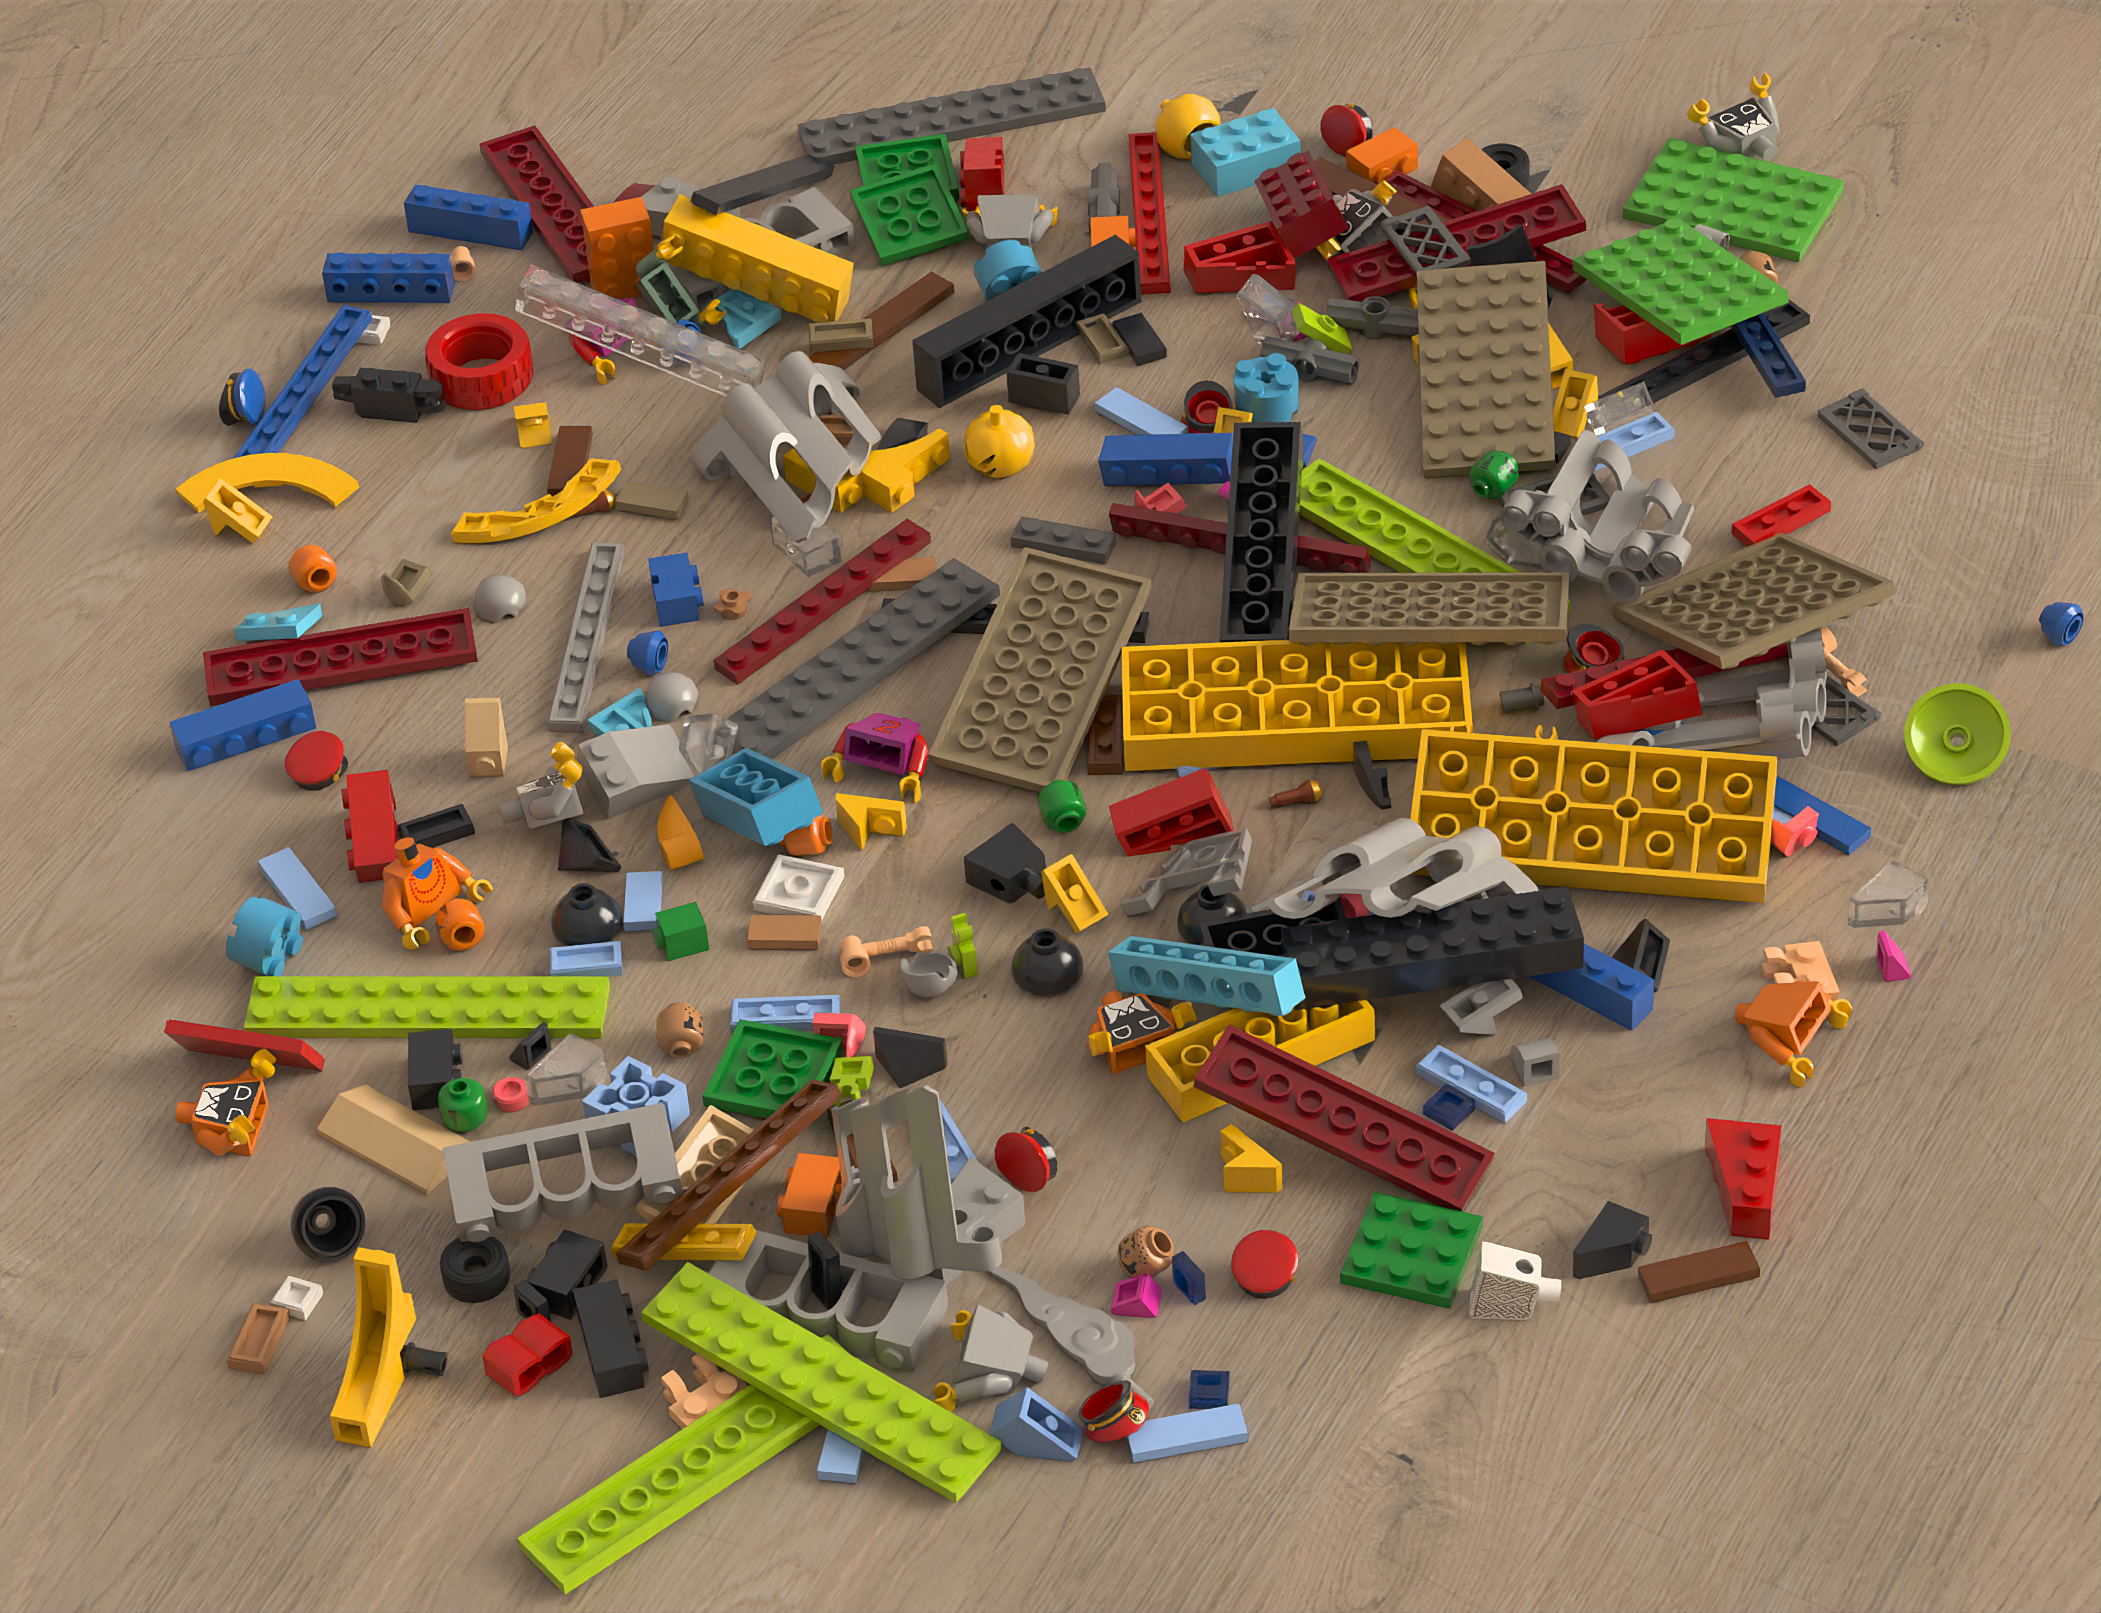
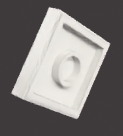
M778 854L753 900V910L771 915H821L823 919L845 877L844 868Z

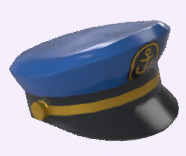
M252 368L232 373L221 394L219 402L220 419L227 426L234 425L241 419L248 424L257 426L265 410L263 383L259 375Z

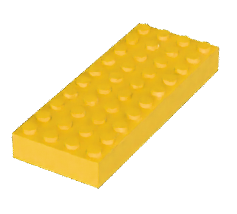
M1289 640L1122 647L1125 771L1177 769L1182 766L1207 768L1352 762L1353 742L1367 741L1371 760L1418 759L1422 729L1449 731L1453 724V732H1465L1464 726L1467 723L1471 729L1470 733H1473L1465 642H1455L1451 645H1438L1435 642H1420L1417 645L1386 642L1376 646L1369 645L1366 642H1352L1343 646L1335 645L1332 642H1317L1314 645L1305 646L1300 645L1298 642H1289Z
M1422 729L1410 820L1419 824L1426 836L1450 838L1469 827L1480 826L1489 829L1500 841L1501 856L1515 864L1535 885L1765 903L1777 777V757ZM1427 865L1411 873V875L1430 876Z

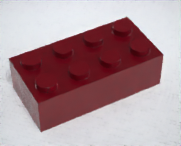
M1309 150L1292 155L1286 163L1277 168L1265 170L1259 178L1254 180L1280 236L1294 259L1349 229Z

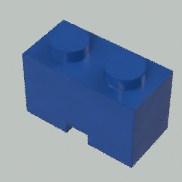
M688 553L649 558L651 584L660 627L699 621L698 607L704 606L701 586L694 587V585H699L697 565L690 566Z

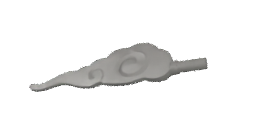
M999 1266L994 1270L987 1271L993 1277L1016 1290L1027 1314L1036 1323L1047 1328L1050 1336L1063 1351L1084 1364L1087 1372L1095 1381L1104 1385L1124 1380L1130 1381V1390L1144 1397L1148 1402L1149 1410L1152 1408L1154 1400L1136 1385L1130 1377L1135 1369V1347L1132 1331L1126 1325L1113 1320L1108 1314L1098 1308L1082 1307L1072 1299L1058 1297L1053 1292L1043 1290L1036 1282L1023 1275L1008 1271Z

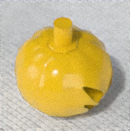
M1195 94L1179 95L1172 100L1166 99L1160 104L1162 111L1157 116L1155 132L1157 142L1166 154L1177 159L1191 160L1190 134L1202 131L1205 128L1221 125L1220 115L1213 103L1203 96Z
M993 405L989 411L981 413L978 418L974 419L967 426L964 433V454L967 462L973 469L988 477L1006 478L1013 476L1027 466L1033 456L1035 443L1031 425L1020 415L1014 414L1010 410H1003L1000 405Z

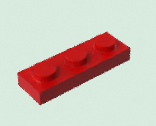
M1809 484L1733 523L1731 534L1746 547L1779 533L1786 535L1830 512L1831 501Z

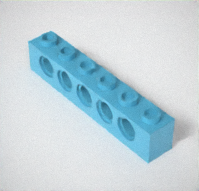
M1136 936L1128 937L1108 952L1118 991L1131 992L1135 995L1140 993L1158 996L1164 1000H1185L1192 1004H1212L1218 1008H1239L1245 1012L1271 1013L1273 1016H1282L1290 1013L1295 1005L1305 999L1298 966L1294 958Z

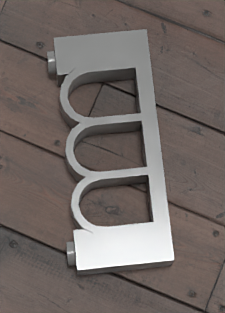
M815 187L788 198L789 202L771 205L762 212L760 219L743 218L776 233L782 231L799 232L804 236L795 240L835 256L855 249L853 224ZM666 262L698 310L703 311L712 300L717 299L730 290V288L722 283L700 277L692 271L672 266Z
M664 1103L443 1147L455 1220L461 1242H480L488 1237L498 1235L497 1227L507 1231H521L535 1224L541 1218L543 1212L558 1220H573L585 1215L593 1207L595 1201L603 1207L618 1210L636 1205L644 1196L647 1205L652 1203L666 1204L683 1194ZM634 1142L637 1170L628 1181L621 1184H608L596 1177L593 1171L590 1150ZM582 1152L586 1170L582 1186L568 1195H557L549 1192L543 1186L538 1161ZM530 1163L534 1181L530 1197L517 1205L506 1206L497 1203L491 1197L486 1172Z
M755 1230L757 1234L743 1261L716 1260L709 1272L715 1278L818 1337L822 1338L828 1334L834 1340L839 1338L840 1345L849 1354L862 1358L877 1357L878 1363L893 1369L899 1368L914 1372L948 1308L946 1281L926 1275L916 1279H900L893 1275L892 1268L889 1265L839 1252L841 1290H844L840 1299L833 1308L826 1312L814 1314L802 1311L812 1293L808 1244ZM768 1270L795 1277L789 1289L782 1296L771 1300L754 1298ZM866 1296L893 1303L887 1316L880 1323L869 1327H859L851 1324Z

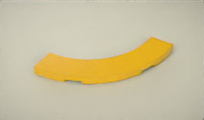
M262 453L237 457L218 463L189 478L175 490L181 499L200 513L205 509L204 498L219 478H222L236 490L253 485L255 488L267 486L282 487L283 484L301 487V490L317 495L335 508L359 488L357 480L341 469L315 458L288 453Z
M589 458L585 466L566 483L565 488L553 497L548 494L538 500L525 504V509L520 511L464 512L451 532L453 543L503 541L531 534L561 522L593 502L602 491L606 490L620 473V463L615 460Z

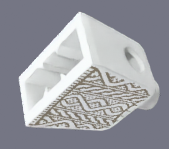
M1482 1242L1470 1286L1469 1318L1528 1320L1533 1316L1537 1300L1559 1302L1561 1280L1541 1277V1258L1538 1255L1489 1242Z

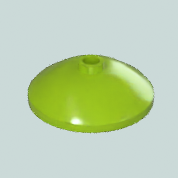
M1950 683L1929 690L1914 703L1905 722L1904 740L1911 761L1924 775L1939 783L1960 786L1979 782L1998 769L2009 750L2011 728L2009 718L2003 706L1989 692L1970 684ZM1954 737H1960L1964 742L1960 746H1954L1950 741Z

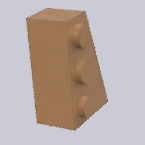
M1468 137L1442 154L1431 184L1433 189L1476 211L1531 194Z

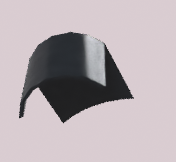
M1520 224L1494 240L1468 246L1467 248L1473 266L1537 262L1524 227ZM1547 285V304L1549 308L1553 295Z

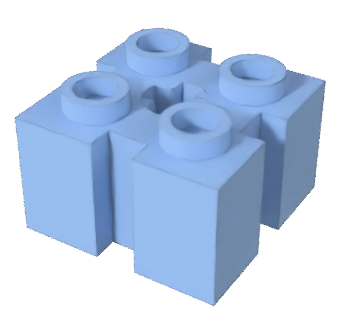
M627 1056L610 1073L611 1084L609 1086L600 1083L582 1101L585 1119L664 1103L670 1132H673L690 1115L686 1084L664 1073L655 1078L652 1076L650 1066L630 1056ZM634 1142L621 1144L623 1150L636 1156Z

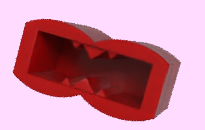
M535 1314L519 1322L511 1335H506L489 1344L482 1358L485 1374L512 1395L518 1397L534 1388L545 1375L560 1369L572 1357L573 1351L571 1339L567 1333L541 1314Z

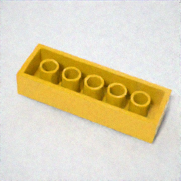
M679 194L664 220L662 241L674 235L675 237L671 240L672 246L675 249L682 246L683 250L671 259H665L666 262L672 266L692 271L700 277L722 283L730 289L752 295L760 301H767L780 306L788 312L810 318L816 323L838 321L849 301L854 263L729 213L723 212L714 215L693 205L690 202L691 198Z
M1367 1000L1295 1010L1293 1007L1290 1013L1282 1016H1273L1271 1013L1259 1011L1245 1012L1243 1009L1234 1008L1146 1045L1147 1077L1183 1123L1228 1104L1193 1086L1196 1075L1229 1024L1316 1066L1374 1041V1009Z

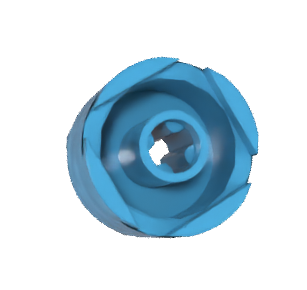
M1016 240L1001 241L985 250L986 255L981 261L979 259L976 260L973 269L974 276L986 301L1042 273L1032 249L1027 244L1026 246L1020 245L1019 241Z
M1273 353L1268 357L1241 360L1236 364V371L1233 376L1235 409L1252 413L1253 422H1289L1292 420V414L1299 410L1298 372L1291 363L1286 361V357L1279 353Z
M258 896L259 898L250 897L241 906L232 924L238 927L234 937L230 935L227 937V958L265 976H281L285 967V960L290 954L296 955L303 944L304 938L299 934L301 914L260 896Z

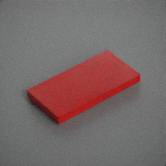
M172 1019L166 1021L164 1029L165 1034L188 1051L251 1060L257 1051L266 1049L276 1058L273 1064L322 1071L325 1062L322 1055L301 1039Z

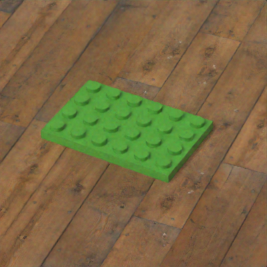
M1669 138L1624 205L1623 218L1653 226H1659L1667 220L1679 218L1692 228L1702 224L1728 233L1730 236L1729 245L1800 262L1842 194L1844 180L1804 171L1799 168L1775 164L1770 161L1746 157L1737 153L1730 154L1717 151L1713 147L1701 146L1685 142L1681 139Z
M1679 218L1667 220L1664 224L1651 229L1641 230L1638 234L1626 239L1615 240L1612 244L1600 249L1589 250L1584 255L1573 259L1574 271L1680 345L1789 303L1788 291Z

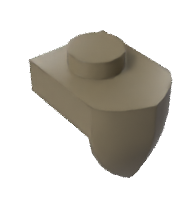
M402 559L391 576L386 573L381 576V585L384 593L395 607L406 606L415 601L433 574L426 566Z

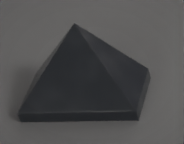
M570 818L562 822L558 870L618 872L621 865L592 826Z
M1647 919L1640 921L1612 958L1654 979L1655 993L1659 989L1670 939Z
M880 1027L874 1028L873 1037L876 1058L900 1089L946 1068L945 1038Z

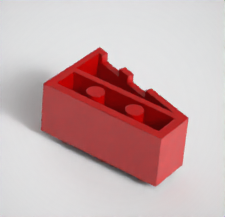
M1003 137L966 138L965 151H960V206L966 207L967 211L970 212L975 211L976 207L979 206V195H1004Z
M1272 221L1184 246L1183 272L1195 293L1295 290L1296 263Z
M1604 303L1593 304L1596 338L1625 365L1641 362L1642 359L1655 355H1664L1671 350L1695 345L1699 341L1711 338L1710 333L1680 345L1626 306L1604 308Z
M1663 649L1572 690L1578 724L1594 740L1607 735L1627 733L1703 715L1697 682Z
M1207 768L1109 805L1115 835L1127 857L1172 851V845L1186 844L1188 841L1235 831L1230 811Z
M388 770L346 775L347 788L341 789L343 808L350 811V819H344L346 839H352L353 849L347 850L349 871L356 870L359 883L384 880L382 874L384 868L398 858L394 848L397 842L396 832H398L394 814L396 800Z
M1706 1118L1705 1151L1711 1161L1714 1181L1717 1183L1720 1191L1721 1204L1731 1236L1767 1240L1770 1238L1780 1160L1782 1125Z

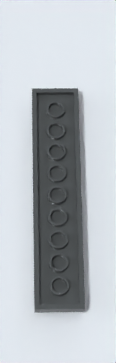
M1089 67L1084 69L1077 68L1058 74H1047L1027 80H1016L996 86L989 85L985 88L959 91L955 94L939 97H928L919 101L902 102L888 107L871 108L857 113L840 114L826 119L810 120L797 124L805 154H810L833 165L857 160L855 146L946 134L947 142L1105 112L1106 105L1093 72Z
M955 558L951 559L705 734L707 744L728 758L748 748L773 759L1001 595L999 585Z

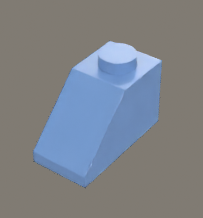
M1026 1387L996 1405L989 1435L999 1439L1002 1445L1018 1456L1072 1462L1078 1457L1084 1428Z

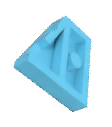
M730 289L717 298L720 300V303L717 305L716 310L720 312L727 311L721 321L737 349L742 348L782 320L780 309L742 291Z
M313 604L266 614L262 612L249 614L243 622L234 628L237 641L299 638L323 616L321 605Z
M638 688L589 718V730L595 735L600 736L610 731L651 727V717L645 704L643 691Z

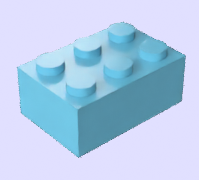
M1274 108L1262 110L1259 113L1234 119L1230 122L1190 134L1192 165L1217 197L1256 185L1254 180L1259 178L1265 170L1277 168L1286 163L1292 155L1301 153L1299 138Z

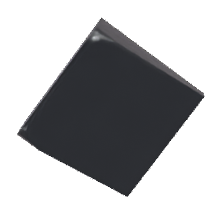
M542 1022L525 1037L509 1056L510 1061L529 1070L552 1050L548 1024Z

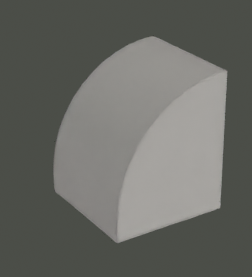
M1550 1037L1511 1047L1510 1057L1524 1086L1559 1078L1560 1053Z

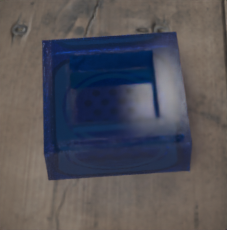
M1447 1084L1423 1105V1115L1451 1131L1475 1110V1100Z
M1184 1251L1172 1256L1173 1283L1194 1305L1206 1299L1205 1274Z
M1191 1370L1189 1409H1212L1228 1406L1230 1371Z

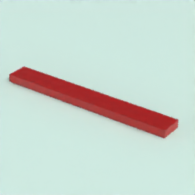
M1156 132L1128 134L1136 250L1139 252L1141 295L1171 293L1160 145L1157 142Z

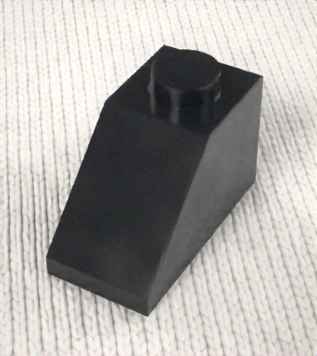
M1608 1201L1573 1251V1277L1583 1279L1631 1268L1639 1255L1644 1256L1650 1248L1652 1234H1649V1217Z

